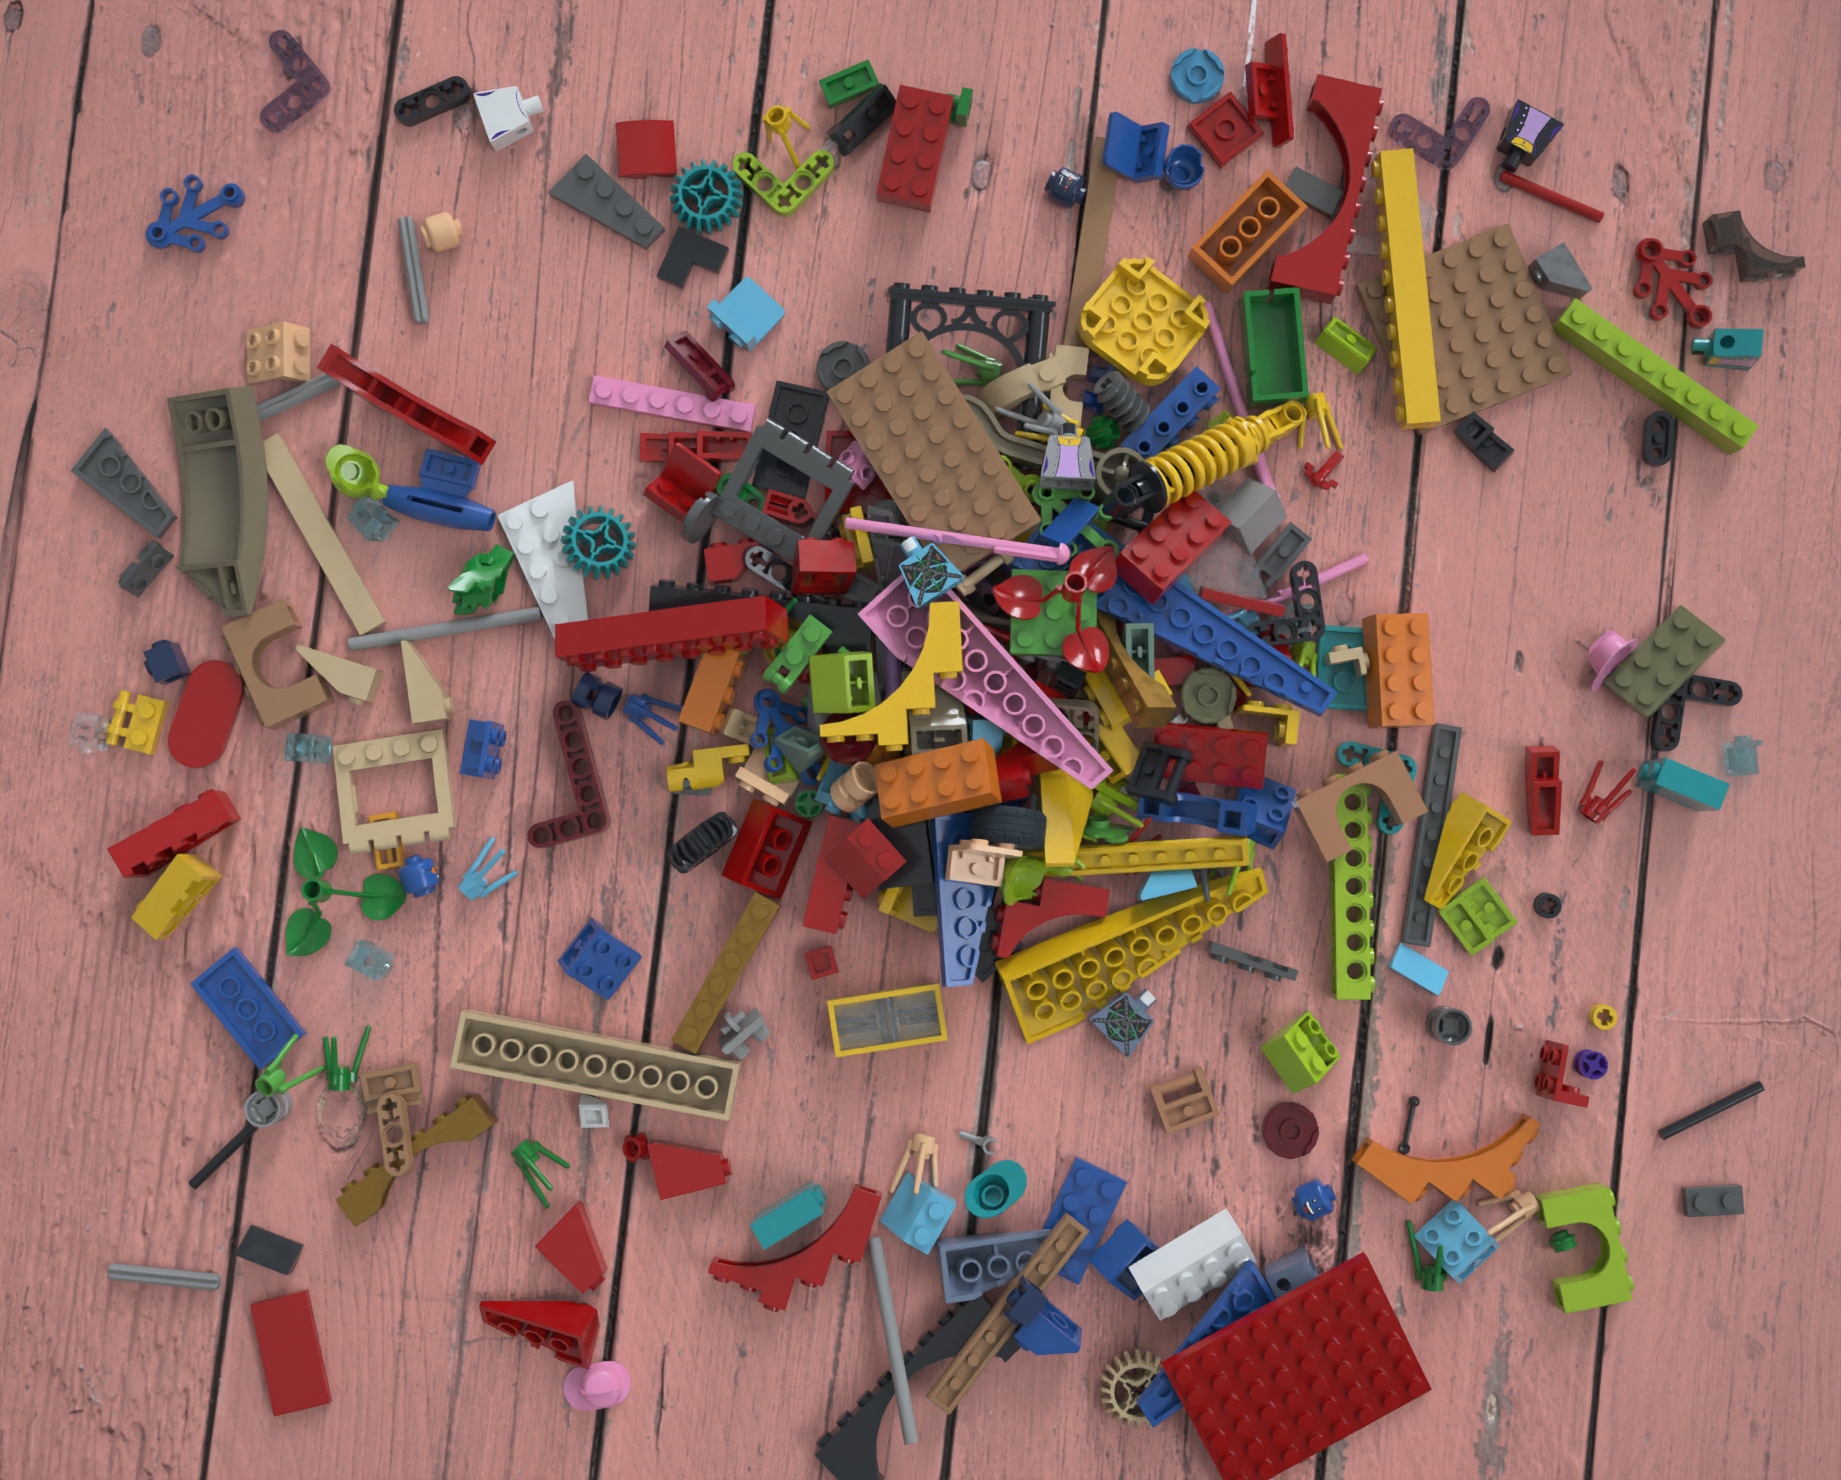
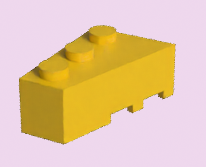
M177 854L146 898L137 904L136 911L131 918L155 940L167 939L222 878V875L198 854Z

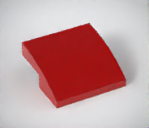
M634 120L617 122L615 124L619 178L675 177L677 165L674 120Z

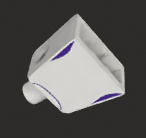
M516 86L473 94L489 141L495 151H499L532 133L534 128L529 116L544 112L538 95L523 100Z

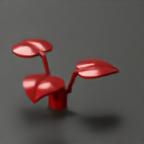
M1113 546L1097 547L1077 555L1071 561L1069 574L1066 575L1063 585H1057L1045 597H1041L1043 588L1040 582L1029 575H1016L993 587V595L1001 609L1011 617L1019 620H1031L1039 616L1041 612L1040 603L1047 602L1058 593H1061L1065 601L1075 603V629L1077 633H1071L1065 637L1062 645L1063 656L1070 665L1077 669L1096 674L1104 670L1109 658V644L1106 636L1098 628L1088 627L1083 631L1081 630V599L1086 588L1093 593H1102L1113 587L1117 578L1115 549Z

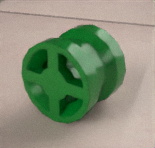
M806 790L797 796L795 807L803 817L814 818L822 812L824 803L814 800L817 792Z

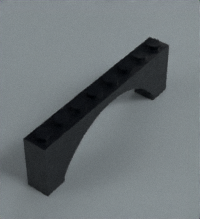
M659 579V583H654L650 587L649 611L758 596H767L785 608L793 598H788L785 592L770 591L769 595L758 594L759 590L742 588V592L731 591L730 586L714 585V589L703 588L702 583L686 582V586L675 585V580ZM797 594L798 602L788 612L787 616L803 624L807 617L812 615L829 628L833 634L826 641L825 645L832 654L837 653L842 646L850 652H871L873 631L858 615L869 602L853 600L852 604L841 603L842 599L825 597V601H815L812 595Z
M984 1293L974 1300L958 1302L959 1305L952 1312L949 1309L945 1311L937 1321L939 1325L932 1332L929 1329L925 1331L917 1340L919 1345L912 1352L907 1350L903 1353L907 1379L929 1364L958 1354L994 1306ZM1015 1330L995 1355V1357H1001L1005 1363L1021 1348L1014 1337ZM889 1370L879 1377L876 1382L878 1386L872 1392L867 1390L856 1401L858 1406L851 1413L847 1410L836 1421L838 1426L831 1433L828 1430L825 1431L816 1441L818 1446L816 1447L815 1456L838 1480L884 1479V1476L878 1469L877 1435L886 1407L895 1394L892 1373Z

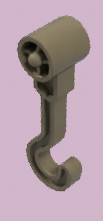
M962 394L1000 455L1006 456L1010 462L1042 471L1047 445L1005 432L992 411L983 401L971 395ZM1119 447L1109 450L1105 454L1092 450L1095 469V482L1093 486L1095 495L1092 502L1100 506L1119 483L1128 480L1130 467L1138 461H1145L1144 458L1130 448ZM1082 490V491H1081V492H1083V493H1086V494L1091 495V492H1090V491H1087V490Z

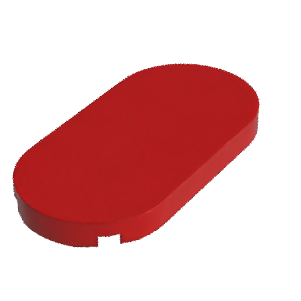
M219 660L206 661L198 665L190 674L168 735L169 750L174 759L180 764L191 768H203L215 763L223 755L245 694L244 680L236 672L233 665Z

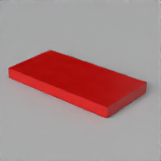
M308 1289L250 1304L274 1417L329 1404L332 1401Z

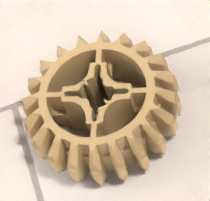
M1139 1349L1134 1350L1133 1357H1130L1129 1352L1125 1350L1123 1351L1125 1357L1123 1360L1114 1355L1115 1366L1106 1363L1105 1368L1110 1374L1101 1373L1100 1375L1101 1380L1105 1382L1098 1386L1099 1391L1105 1393L1100 1397L1101 1403L1107 1404L1105 1407L1107 1414L1114 1412L1113 1419L1115 1422L1123 1418V1425L1128 1427L1131 1421H1134L1135 1429H1140L1141 1421H1144L1146 1426L1150 1428L1151 1424L1141 1409H1130L1137 1404L1136 1400L1143 1393L1138 1390L1133 1393L1130 1385L1136 1387L1141 1385L1144 1391L1152 1382L1151 1377L1153 1374L1157 1375L1163 1368L1160 1365L1162 1360L1158 1355L1151 1360L1152 1354L1148 1350L1144 1353L1143 1357H1141ZM1133 1368L1145 1369H1142L1136 1375H1130L1126 1373V1371ZM1117 1380L1126 1388L1121 1404L1117 1401L1114 1394Z

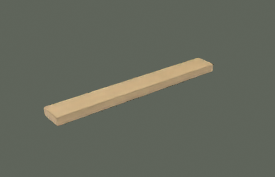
M276 433L267 438L263 443L266 468L358 633L360 636L367 635L386 624V620L282 436Z

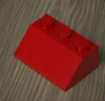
M753 798L721 876L781 900L813 822Z

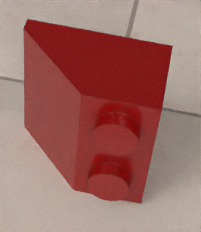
M813 537L798 540L793 556L791 594L846 595L856 574L854 541H846L843 538H834L830 541L818 540Z
M869 818L825 856L862 899L907 862Z

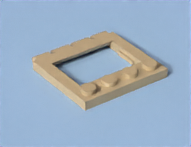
M439 729L333 746L342 839L344 845H349L351 855L372 852V841H374L375 850L380 851L399 848V837H402L404 847L427 843L426 833H429L431 842L452 839L451 829L457 827L445 730ZM432 758L438 813L358 825V798L352 770Z

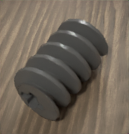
M1111 371L1095 384L1093 393H1099L1096 398L1097 401L1104 403L1103 407L1105 410H1111V417L1117 418L1119 425H1124L1123 429L1126 433L1135 431L1146 421L1150 412L1149 404L1143 401L1142 396L1137 394L1134 387L1130 386L1129 382L1123 378L1120 372Z

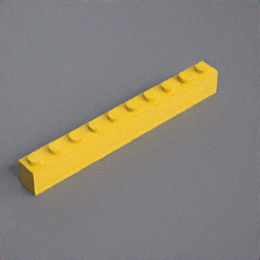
M1410 148L1380 151L1371 163L1372 178H1376L1377 186L1374 189V204L1379 206L1376 227L1377 231L1381 232L1382 242L1379 244L1380 259H1384L1385 267L1382 270V284L1387 287L1384 308L1390 317V323L1387 325L1388 340H1392L1393 351L1390 352V365L1392 368L1395 367L1396 377L1393 378L1392 382L1393 393L1398 398V405L1395 407V418L1397 422H1400L1401 430L1435 427L1441 421L1414 150Z

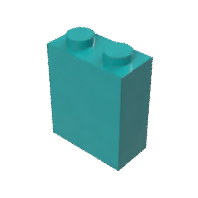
M1668 758L1647 760L1641 764L1636 774L1638 779L1636 787L1697 812L1720 810L1730 785L1727 782Z
M811 1180L755 1214L750 1227L765 1250L824 1214L825 1200L828 1197L820 1184L815 1186Z

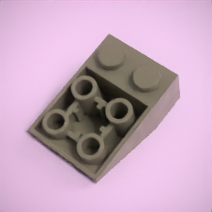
M911 671L901 672V685ZM935 684L936 709H930L929 715H913V710H907L909 745H905V757L968 742L963 702Z

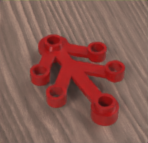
M1645 238L1640 241L1636 246L1635 256L1641 263L1639 282L1633 287V295L1637 299H1644L1652 292V285L1650 284L1652 269L1654 268L1659 275L1655 304L1649 310V317L1653 321H1660L1668 315L1667 300L1670 290L1687 313L1686 321L1691 328L1701 329L1708 325L1712 320V311L1706 305H1696L1681 283L1692 284L1695 289L1702 291L1712 284L1713 278L1708 272L1694 273L1671 269L1664 262V260L1677 262L1679 267L1687 269L1696 262V254L1692 250L1678 251L1663 248V244L1655 238ZM1645 249L1651 250L1652 256H1648L1645 253ZM1683 255L1690 258V263H1686L1683 260ZM1700 277L1706 280V285H1702L1699 282ZM1639 286L1645 287L1646 294L1639 291ZM1655 308L1661 309L1662 316L1655 313ZM1693 315L1700 317V323L1694 320Z

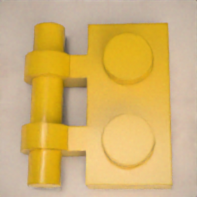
M120 690L118 699L113 702L112 708H115L111 724H107L105 732H108L105 743L117 746L119 736H124L126 740L123 748L154 755L169 702L138 694L136 704H131L129 700L132 692ZM126 711L133 713L129 729L122 727Z

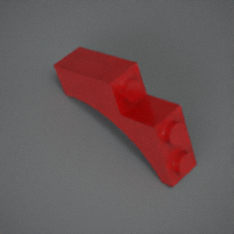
M1019 741L1004 754L995 758L1001 801L1006 802L1029 797L1027 785L1032 784L1031 775L1059 770V767Z
M1043 878L1040 886L1033 890L1037 894V896H1032V899L1036 900L1035 905L1015 902L1009 906L1005 904L1004 900H1002V905H997L995 922L999 923L997 933L992 934L990 950H994L993 956L1009 958L1013 949L1027 933L1054 918L1067 915H1088L1106 918L1110 890Z

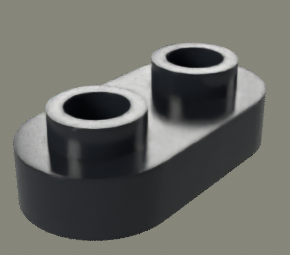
M1656 411L1649 415L1643 424L1641 455L1643 461L1651 467H1660L1668 463L1673 455L1675 422L1668 412ZM1654 423L1660 425V431L1654 429ZM1653 449L1658 452V458L1653 457Z

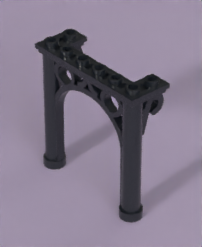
M894 282L891 287L884 291V297H887L886 303H889L886 353L909 339L911 324L918 333L922 331L928 341L938 335L953 331H971L986 335L1007 349L1013 357L1017 368L1029 363L1033 365L1046 360L1050 313H1052V308L1056 306V301H1048L1049 296L1033 294L1032 297L1025 299L1021 298V293L1004 292V297L993 296L994 291L977 290V294H967L965 288L949 287V292L938 291V286L921 285V290L910 289L909 283ZM912 303H920L911 311ZM940 305L964 307V310L958 318L950 319L951 324L945 325L947 314ZM976 308L1001 311L993 316L990 323L991 328L986 327L987 322L978 317ZM922 309H932L940 315V324L930 332L921 327L917 322V315ZM1012 316L1017 318L1020 322L1019 332L1014 336L1006 338L997 327L1000 317ZM968 318H970L971 322L974 323V324H971V323H963V322H965ZM1026 334L1023 360L1022 355L1012 342L1017 341ZM1037 396L1029 398L1018 404L1017 413L1037 420L1042 413L1043 402ZM1017 420L1016 431L1040 434V432L1024 428L1025 423ZM1024 438L1039 443V440ZM1013 463V466L1016 469L1036 470L1017 463Z

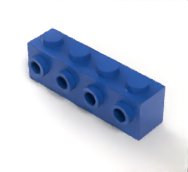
M1196 366L1148 415L1146 421L1133 431L1119 447L1130 448L1138 452L1146 460L1150 457H1155L1165 448L1169 449L1175 446L1181 439L1178 436L1184 428L1188 431L1192 429L1200 420L1197 415L1203 409L1208 412L1219 399L1216 395L1221 388Z

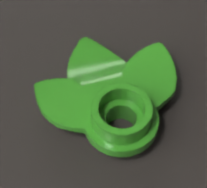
M1090 816L1087 818L1083 833L1090 838H1104L1110 843H1124L1128 841V836L1125 833L1134 831V827L1124 824H1110V819L1107 817Z

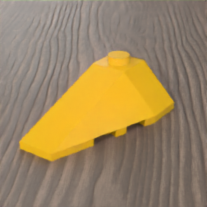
M1060 768L1059 770L1036 774L1035 784L1038 810L1047 817L1045 844L1043 846L1045 867H1074L1093 801V790Z

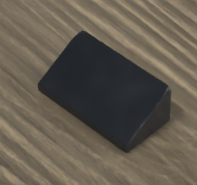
M251 1225L235 1255L284 1275H289L295 1269L304 1244Z

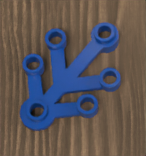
M191 174L184 179V186L187 188L179 217L171 221L173 209L179 203L180 197L172 188H165L161 191L160 199L163 204L158 221L151 223L146 230V239L153 247L163 249L174 244L189 248L194 253L203 252L206 243L199 235L192 234L186 237L177 234V232L184 228L211 234L219 240H224L229 236V227L222 221L211 223L200 219L225 205L231 208H239L245 202L244 191L236 184H226L222 187L219 195L195 208L198 194L203 190L204 184L198 176ZM197 180V185L190 188L191 182ZM231 190H234V195L232 197H227V194ZM169 194H173L171 201L166 200ZM224 227L221 234H216L217 228ZM162 230V236L156 238L155 236L157 232ZM195 240H199L200 244L197 247L193 248V242Z
M762 689L753 698L754 708L759 714L755 732L750 735L749 743L755 749H760L768 743L766 731L770 719L775 727L770 756L764 760V768L769 773H775L782 768L783 761L781 759L782 752L776 746L774 738L793 726H797L785 722L780 713L792 716L795 723L802 725L807 722L808 708L782 702L780 696L774 690ZM763 700L768 701L769 707L764 705ZM799 711L804 714L805 719L799 717ZM797 726V727H799V728H802V729H805V730L809 731V729H806V728ZM755 736H759L762 739V744L756 741ZM770 760L776 762V768L771 766ZM817 762L800 773L801 781L808 786H813L820 782L816 777L822 766ZM806 771L812 774V779L807 776Z

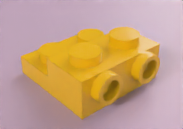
M861 506L850 508L851 513L842 515L843 524L838 525L841 538L847 541H854L856 572L860 573L876 569L869 532L845 528L847 517L866 520Z

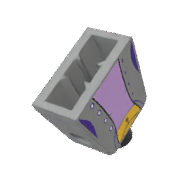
M1063 423L1060 425V435L1049 436L1039 488L1092 491L1095 482V469L1090 439L1077 436L1076 424Z

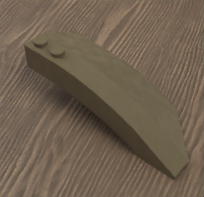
M253 386L225 388L167 398L178 452L182 488V541L180 562L176 568L182 574L187 573L195 581L193 585L208 599L213 598L221 606L220 611L226 617L251 615L265 556L268 524L267 468Z

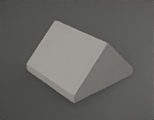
M1247 478L1217 508L1232 522L1226 533L1248 555H1251L1287 517L1277 491L1250 478Z

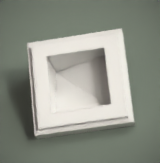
M581 1094L578 1104L581 1128L609 1127L607 1102L587 1094Z

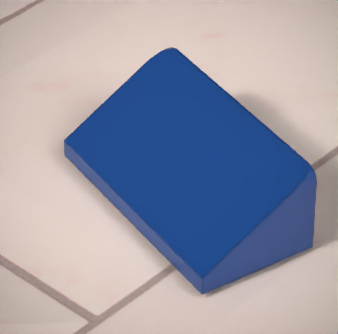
M1075 497L1045 529L1040 537L1052 547L1059 548L1060 543H1064L1069 547L1096 517L1100 508Z

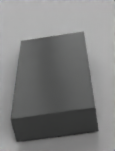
M1297 166L1285 185L1309 208L1328 218L1331 217L1344 191Z

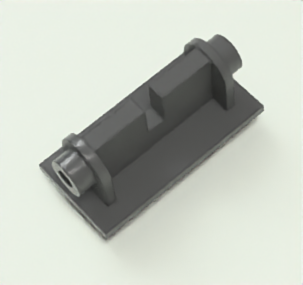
M154 539L151 543L147 542L146 546L136 557L140 560L139 563L136 564L132 561L125 571L119 575V587L139 598L174 555L162 548L163 546Z

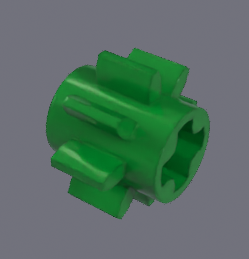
M1109 415L1091 418L1092 425H1089L1086 429V437L1090 439V444L1096 446L1097 450L1115 447L1114 440L1120 437V427L1117 421L1110 419Z

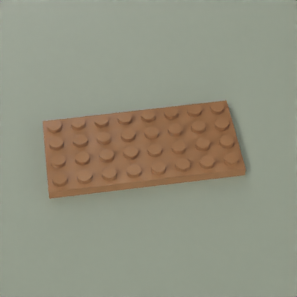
M922 331L827 391V394L911 527L1013 541L1042 522ZM918 539L923 548L933 543L961 573L994 551L950 543L937 544L933 541Z

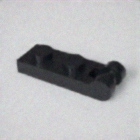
M880 83L838 124L832 126L827 131L831 141L837 143V149L842 156H847L855 150L894 112L896 99L886 84ZM848 130L852 134L849 139L844 135Z

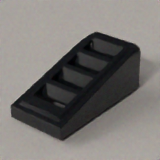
M1062 660L1048 687L1063 694L1067 699H1073L1087 673Z

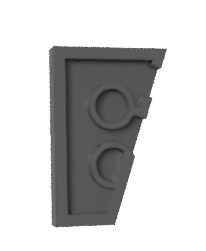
M1209 941L1206 948L1207 952L1213 953L1211 957L1213 960L1225 964L1228 963L1229 959L1239 962L1238 968L1254 973L1255 968L1266 971L1264 977L1281 982L1282 977L1295 981L1299 971L1213 941Z

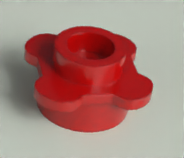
M644 1132L638 1133L637 1136L627 1135L624 1139L622 1150L625 1157L632 1163L638 1159L648 1160L650 1158L647 1147L648 1137Z

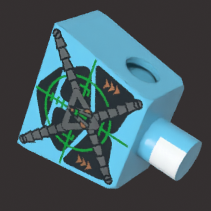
M912 536L900 544L908 559L899 564V568L919 610L965 580L962 573L933 543L922 549L916 538Z

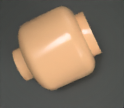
M447 212L426 217L424 219V226L420 227L427 248L432 247L435 252L459 246V236L464 235L459 219L453 220L452 216Z

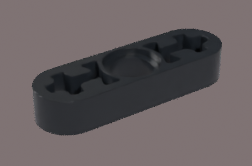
M453 76L398 100L394 106V114L402 125L412 127L467 103L471 97V89L464 78ZM455 86L461 88V94L458 96L454 93ZM442 91L446 92L447 97L449 99L448 101H446L445 97L441 93ZM431 95H436L440 98L439 104L434 108L426 106V100ZM417 102L420 103L421 107L424 110L423 112L419 110V107L416 104ZM407 107L411 110L410 117L405 116L404 109Z

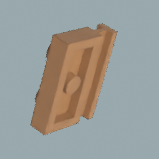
M418 1062L360 1074L364 1100L367 1104V1115L377 1113V1103L386 1094L402 1096L406 1101L407 1107L425 1103ZM391 1101V1105L387 1106V1111L397 1108V1103Z

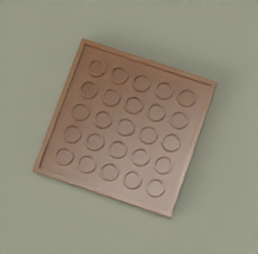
M1509 223L1424 257L1441 421L1435 427L1415 429L1418 436L1465 418L1473 411L1475 413L1572 374V370ZM1382 274L1357 283L1355 288L1392 376L1396 378L1395 367L1392 368L1390 365V352L1393 351L1392 340H1388L1387 325L1390 323V317L1384 308L1387 287L1383 286Z

